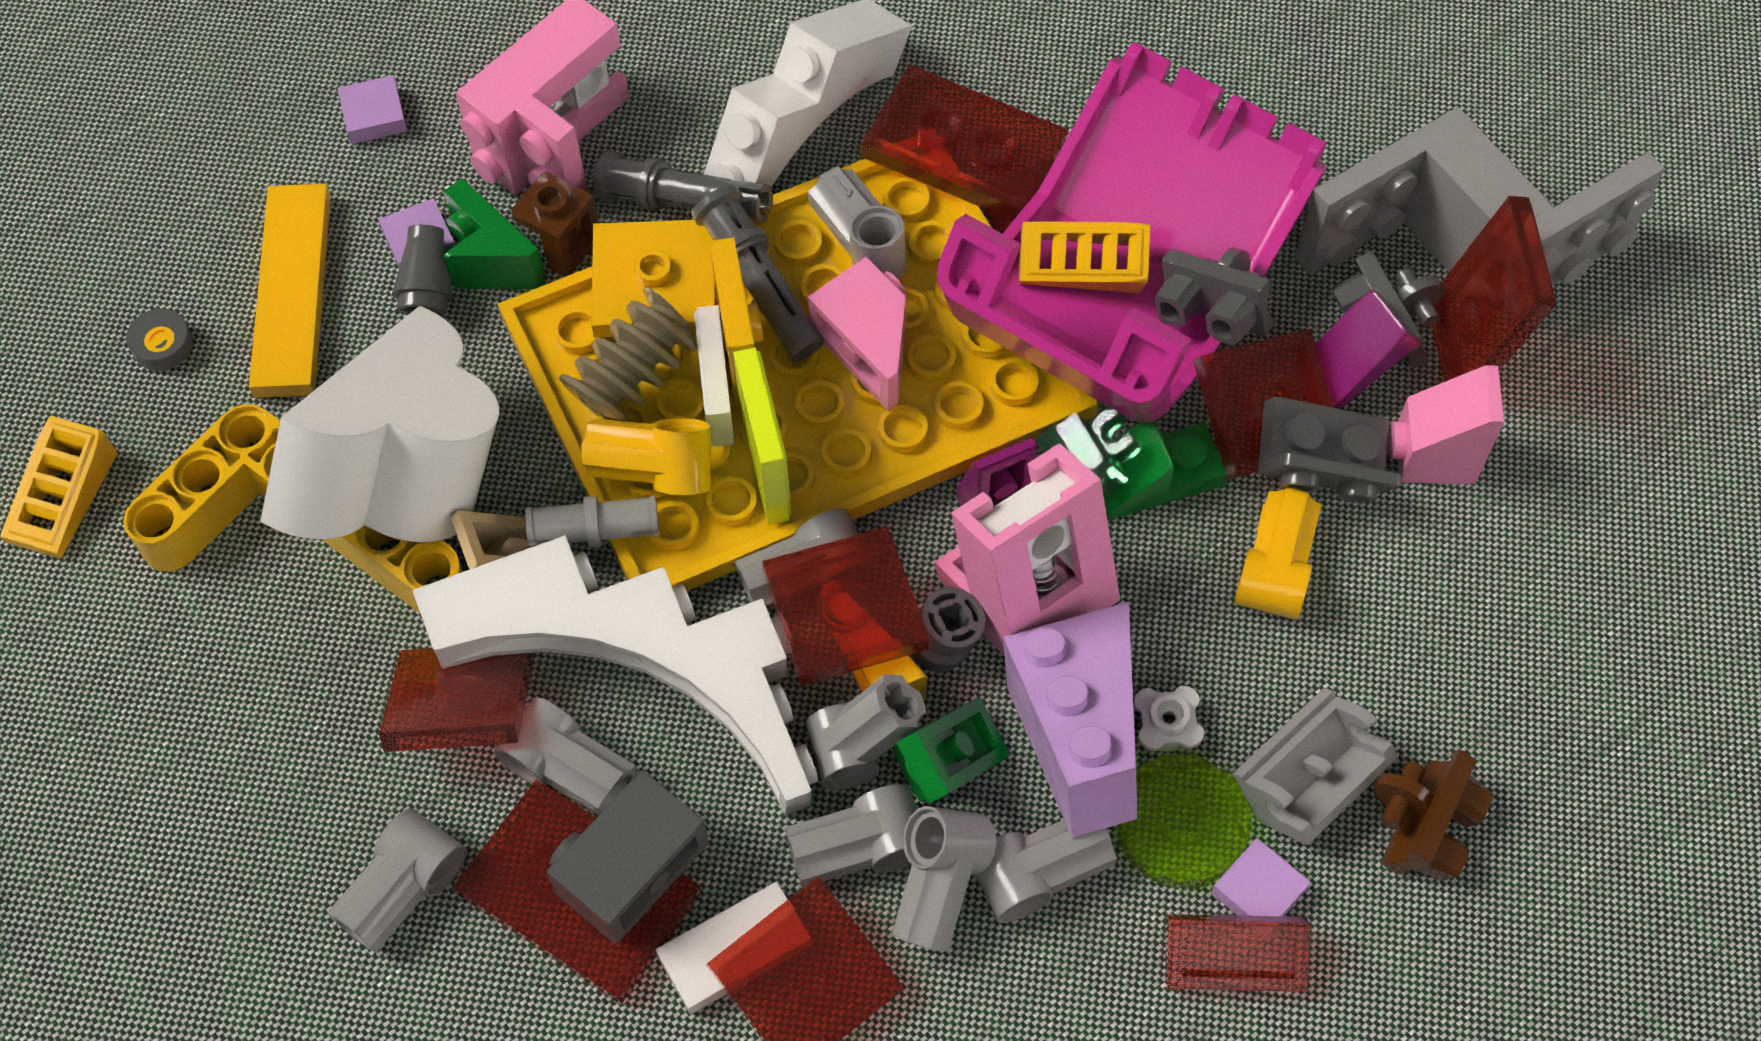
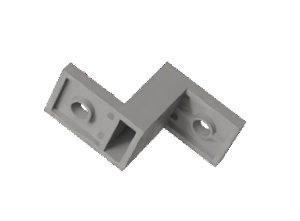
M1457 107L1314 188L1295 260L1309 275L1329 263L1332 266H1337L1349 259L1360 245L1376 236L1379 239L1386 238L1404 223L1494 321L1514 308L1518 312L1527 310L1543 296L1546 289L1559 281H1562L1564 284L1575 281L1587 271L1594 260L1607 253L1610 257H1613L1628 248L1639 234L1636 226L1641 216L1656 200L1653 192L1665 168L1647 152L1553 207L1465 113Z

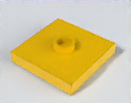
M694 220L593 224L591 308L593 336L613 337L609 325L614 319H619L633 325L626 307L631 301H638L650 307L643 293L645 286L652 288L671 304L690 326V333H696L694 312H697V307L716 305V289L710 251L713 239L705 226L697 225Z
M731 237L712 240L713 245H710L735 408L736 410L739 409V413H741L733 352L754 348L755 342L763 341V332L758 304L747 305L735 238Z

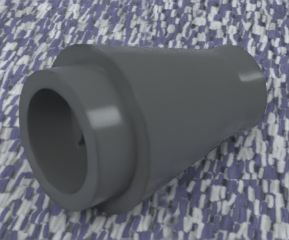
M423 224L408 227L407 242L392 291V296L398 299V312L409 315L416 308L422 306L439 316L446 314L447 303L453 300L449 271L444 259L446 254L444 229Z

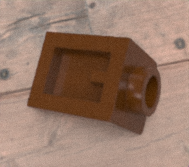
M542 172L513 206L511 212L515 222L540 234L548 268L566 277L575 271L593 248V224L599 223L594 197L592 194L549 172Z

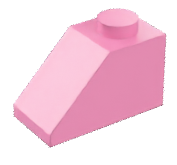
M864 257L808 296L809 318L817 331L825 339L822 343L884 408L890 411L898 405L906 332L907 294L900 281L888 271L882 273L867 257Z
M1482 366L1407 397L1399 420L1391 421L1389 424L1387 438L1389 458L1398 459L1399 474H1401L1400 483L1476 484L1504 424L1498 366Z

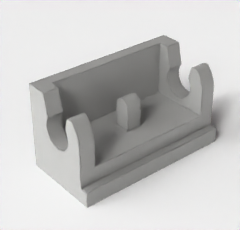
M1324 687L1233 773L1256 820L1305 845L1313 841L1399 758L1392 743L1365 730L1369 729L1377 721V718L1364 707L1337 697L1334 691Z

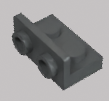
M1277 396L1264 401L1258 475L1281 479L1280 487L1283 489L1290 487L1306 492L1318 491L1319 487L1338 490L1339 499L1357 503L1375 502L1377 494L1400 488L1401 474L1385 471L1389 419Z

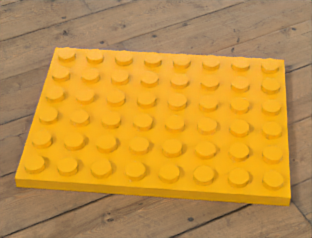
M934 132L840 168L843 170L852 169L881 206L894 209L900 214L904 222L906 270L898 280L905 289L907 302L906 332L898 405L887 411L824 344L811 356L797 362L790 361L785 348L765 316L759 310L763 341L755 342L754 347L761 354L787 457L792 516H789L790 521L772 525L767 524L741 413H739V409L736 410L724 340L723 347L735 444L713 447L711 443V488L709 491L695 495H669L655 491L653 483L588 476L586 467L582 465L581 443L585 438L587 425L591 421L601 418L592 413L562 384L559 377L564 374L580 381L582 380L574 364L579 356H585L599 362L592 347V342L597 338L593 336L591 328L592 267L498 303L501 318L586 496H597L598 502L648 498L649 496L656 495L659 536L653 537V535L607 539L626 580L664 567L672 587L683 583L686 591H689L736 571L735 561L795 536L797 529L802 524L821 513L843 508L848 511L851 519L855 520L965 473L969 470L972 463L1032 437L1037 442L1097 416L1098 402L1096 399L962 324L952 315L939 285L937 270L954 222L963 215L968 214L987 226H991ZM819 177L774 194L771 212L760 210V212L767 213V220L764 223L752 220L755 227H762L768 234L769 248L767 251L788 285L792 288L808 317V296L853 266L851 256L809 204L808 191L815 186ZM743 283L747 305L757 304ZM693 333L691 335L697 345L696 333ZM599 337L616 344L614 337ZM677 344L672 348L680 363V367L677 370L660 362L655 366L664 383L660 388L644 381L638 384L646 400L643 406L626 399L622 401L621 405L629 418L628 422L654 424L660 420L672 418H692L706 421L698 345L694 351Z

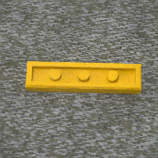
M326 183L268 186L249 389L254 398L308 396L316 389L331 194Z

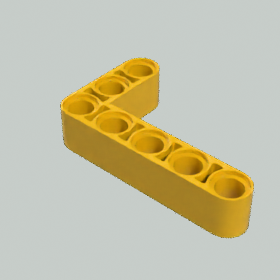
M243 404L231 408L130 504L123 520L125 531L150 567L165 572L182 569L209 545L259 494H262L264 497L266 496L280 424L279 419L257 405ZM260 440L254 446L244 448L249 443ZM216 483L209 490L200 492L205 486ZM365 525L346 536L321 539L419 613L420 611L412 590L423 587L426 581L434 576L448 575L450 577L464 572L457 553L443 540L434 542L405 541L386 536ZM170 527L163 535L154 537L160 530ZM400 541L397 546L390 550L378 551L386 542Z

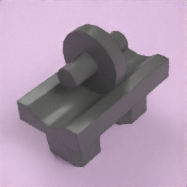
M1235 247L1229 248L1221 259L1216 261L1210 258L1202 259L1170 249L1161 260L1164 284L1157 293L1155 302L1158 319L1162 323L1180 328L1186 325L1195 314L1206 318L1207 332L1216 341L1235 346L1248 332L1265 337L1274 326L1273 317L1269 315L1267 308L1270 280L1263 278L1261 274L1250 271L1251 259L1249 253L1245 250Z
M1372 250L1356 258L1360 273L1350 277L1332 290L1343 315L1358 300L1374 289L1387 300L1422 344L1423 338L1411 317L1417 315L1425 327L1438 321L1439 315L1434 305L1444 295V288L1436 276L1430 275L1417 279L1411 268H1405L1395 276L1401 287L1396 292ZM1421 344L1401 359L1406 358L1412 369L1429 362L1428 356Z

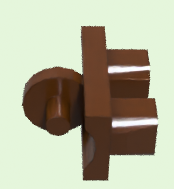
M1459 749L1454 751L1450 761L1431 760L1426 762L1424 767L1415 762H1408L1402 775L1385 773L1378 777L1373 787V794L1386 806L1381 822L1385 826L1395 829L1380 862L1381 865L1395 874L1416 869L1439 881L1455 878L1462 872L1469 855L1468 847L1446 833V829L1451 819L1465 828L1479 824L1486 816L1494 798V794L1471 776L1477 762L1475 758Z

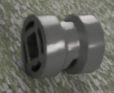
M955 587L940 588L929 595L907 630L906 644L908 651L917 664L927 670L939 673L952 671L962 664L971 648L974 647L985 630V613L976 597L964 589Z

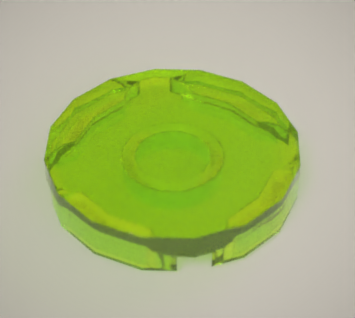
M1180 754L1164 755L1143 764L1136 771L1137 819L1116 825L1117 840L1129 863L1149 880L1175 889L1202 888L1219 880L1244 853L1252 830L1250 803L1246 800L1236 778L1225 769L1222 772L1216 766L1207 764V759L1196 755Z

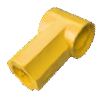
M692 418L665 419L654 424L595 419L588 423L585 438L581 443L582 465L586 467L588 476L653 483L655 491L664 494L695 495L704 493L711 488V424Z
M1290 487L1278 491H1268L1256 530L1257 536L1254 548L1248 549L1234 604L1298 620L1312 571V564H1308V559L1322 504L1310 497L1309 492Z

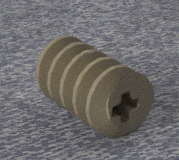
M645 286L643 289L650 307L638 301H631L626 307L633 325L619 319H614L610 323L609 329L616 344L599 337L592 342L593 350L599 362L585 356H579L575 360L574 364L582 378L581 381L564 374L559 377V380L569 392L601 419L606 420L610 418L615 421L628 422L629 418L621 405L622 401L626 399L643 406L646 400L638 384L644 381L660 388L664 383L655 366L660 362L677 370L680 367V363L672 348L676 344L691 351L697 348L689 331L690 326L671 304L650 287Z

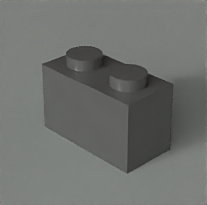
M643 770L629 784L621 782L605 796L598 809L599 816L582 834L574 832L562 841L551 857L550 864L552 866L546 871L555 894L615 945L621 941L709 844L704 820Z

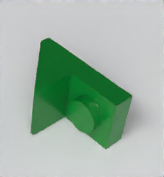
M460 178L443 191L450 212L446 222L453 235L460 242L450 249L444 257L453 286L459 289H536L546 283L538 248L463 178Z
M1155 421L1149 423L1139 422L1089 460L1086 465L1088 469L1101 479L1107 520L1223 487L1228 476L1205 422L1160 435Z
M980 696L910 733L905 738L897 741V744L892 747V752L917 799L921 802L927 801L928 803L953 792L1011 755Z

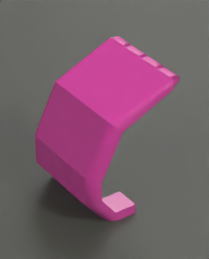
M1133 42L1127 49L1124 58L1115 57L1109 60L1039 190L1003 234L968 214L963 215L954 222L942 252L937 273L939 285L952 315L959 322L1131 420L1149 423L1162 417L1185 394L1222 343L1216 341L1207 332L1206 318L1194 314L1187 324L1180 328L1162 323L1158 319L1155 297L1164 284L1161 260L1170 249L1202 259L1210 258L1219 261L1229 248L1235 247L1249 253L1251 259L1250 271L1261 274L1265 278L1312 196L1313 189L1317 187L1327 169L1319 161L1327 142L1289 122L1280 140L1276 139L1271 134L1277 123L1278 116L1236 94L1230 98L1224 111L1218 108V105L1225 91L1223 87L1183 66L1180 67L1172 84L1165 80L1172 61L1137 42ZM1131 222L1150 224L1148 282L1140 293L1018 284L1022 223ZM1041 239L1040 269H1051L1052 240ZM1066 241L1065 269H1076L1077 242ZM1092 243L1091 269H1101L1102 244ZM1117 245L1116 269H1127L1128 246Z

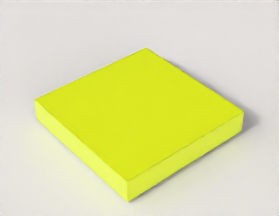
M756 347L735 351L733 355L741 418L767 524L772 525L790 521L789 516H792L787 457L760 351H756Z

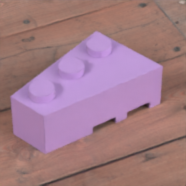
M1129 602L1004 636L1007 689L1071 837L1074 838L1137 819Z

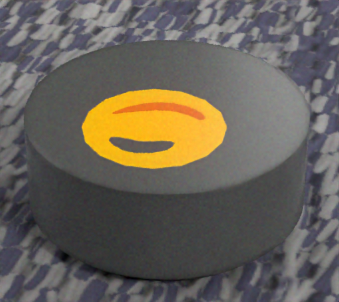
M160 308L144 312L131 323L126 335L127 345L135 360L142 367L152 371H164L178 366L189 356L193 347V336L184 318L170 309Z

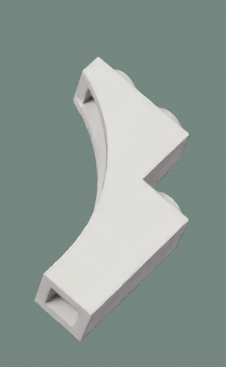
M860 0L791 22L774 73L732 88L704 175L728 178L741 182L768 184L772 188L793 155L832 112L869 85L894 75L912 25L872 0Z

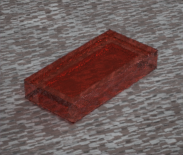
M1166 914L1165 985L1167 989L1308 992L1310 922L1306 917Z

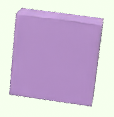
M394 75L338 88L346 130L351 144L408 132Z
M434 198L378 219L398 267H400L407 242L409 226L423 224L444 229L445 253L455 246V242Z
M1256 838L1213 886L1211 894L1265 938L1307 891L1311 882L1266 844Z

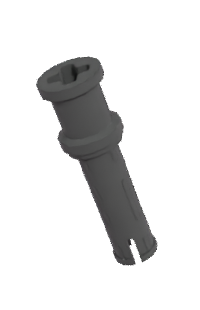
M607 150L598 159L594 170V192L596 198L604 203L613 204L618 199L638 202L644 210L658 211L667 205L693 210L694 206L709 193L724 186L735 185L743 195L741 205L748 216L754 222L764 223L768 218L767 213L760 212V210L771 212L773 203L772 188L768 184L741 182L728 178L682 172L672 169L671 165L664 159L650 158L646 162L625 159L621 152Z
M728 185L716 189L694 206L691 212L693 220L697 225L705 226L713 240L735 238L742 281L788 353V358L792 362H797L811 356L822 347V342L825 339L817 331L796 298L792 288L788 285L767 251L769 248L768 234L762 227H755L741 205L743 195L738 187Z

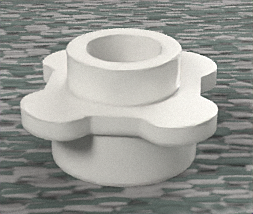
M1179 686L1174 692L1157 693L1151 688L1139 691L1134 699V708L1141 714L1140 731L1138 734L1139 743L1149 751L1159 750L1164 752L1176 751L1183 747L1193 749L1199 746L1204 737V729L1197 723L1195 709L1200 701L1198 693L1188 686ZM1172 714L1175 717V721L1173 723H1166L1163 720V715Z

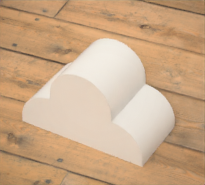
M419 306L281 417L260 522L280 532L308 539L338 538L349 535L364 525L386 536L411 542H434L456 535L450 517L457 510L474 511L499 417V404L494 393L483 381L459 367L463 353V343L458 332L449 322L438 314Z

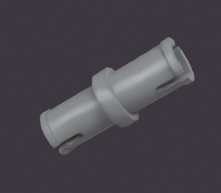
M656 495L649 496L648 498L598 502L597 496L584 497L582 504L533 508L532 506L525 508L529 548L566 535L568 543L587 541L588 548L601 547L602 540L650 535H653V537L659 536Z

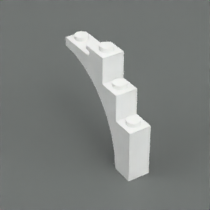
M566 535L412 590L433 650L442 669L493 655L552 652L596 657L644 672L692 698L731 731L762 770L785 815L810 806L812 791L809 785L818 782L815 766L805 744L795 748L792 744L785 724L794 721L781 684L779 683L771 687L768 684L786 677V654L794 652V647L784 619L781 615L770 618L763 598L687 626V623L696 620L688 593L683 583L671 586L664 567L588 594L598 589L593 570L585 552L573 556Z

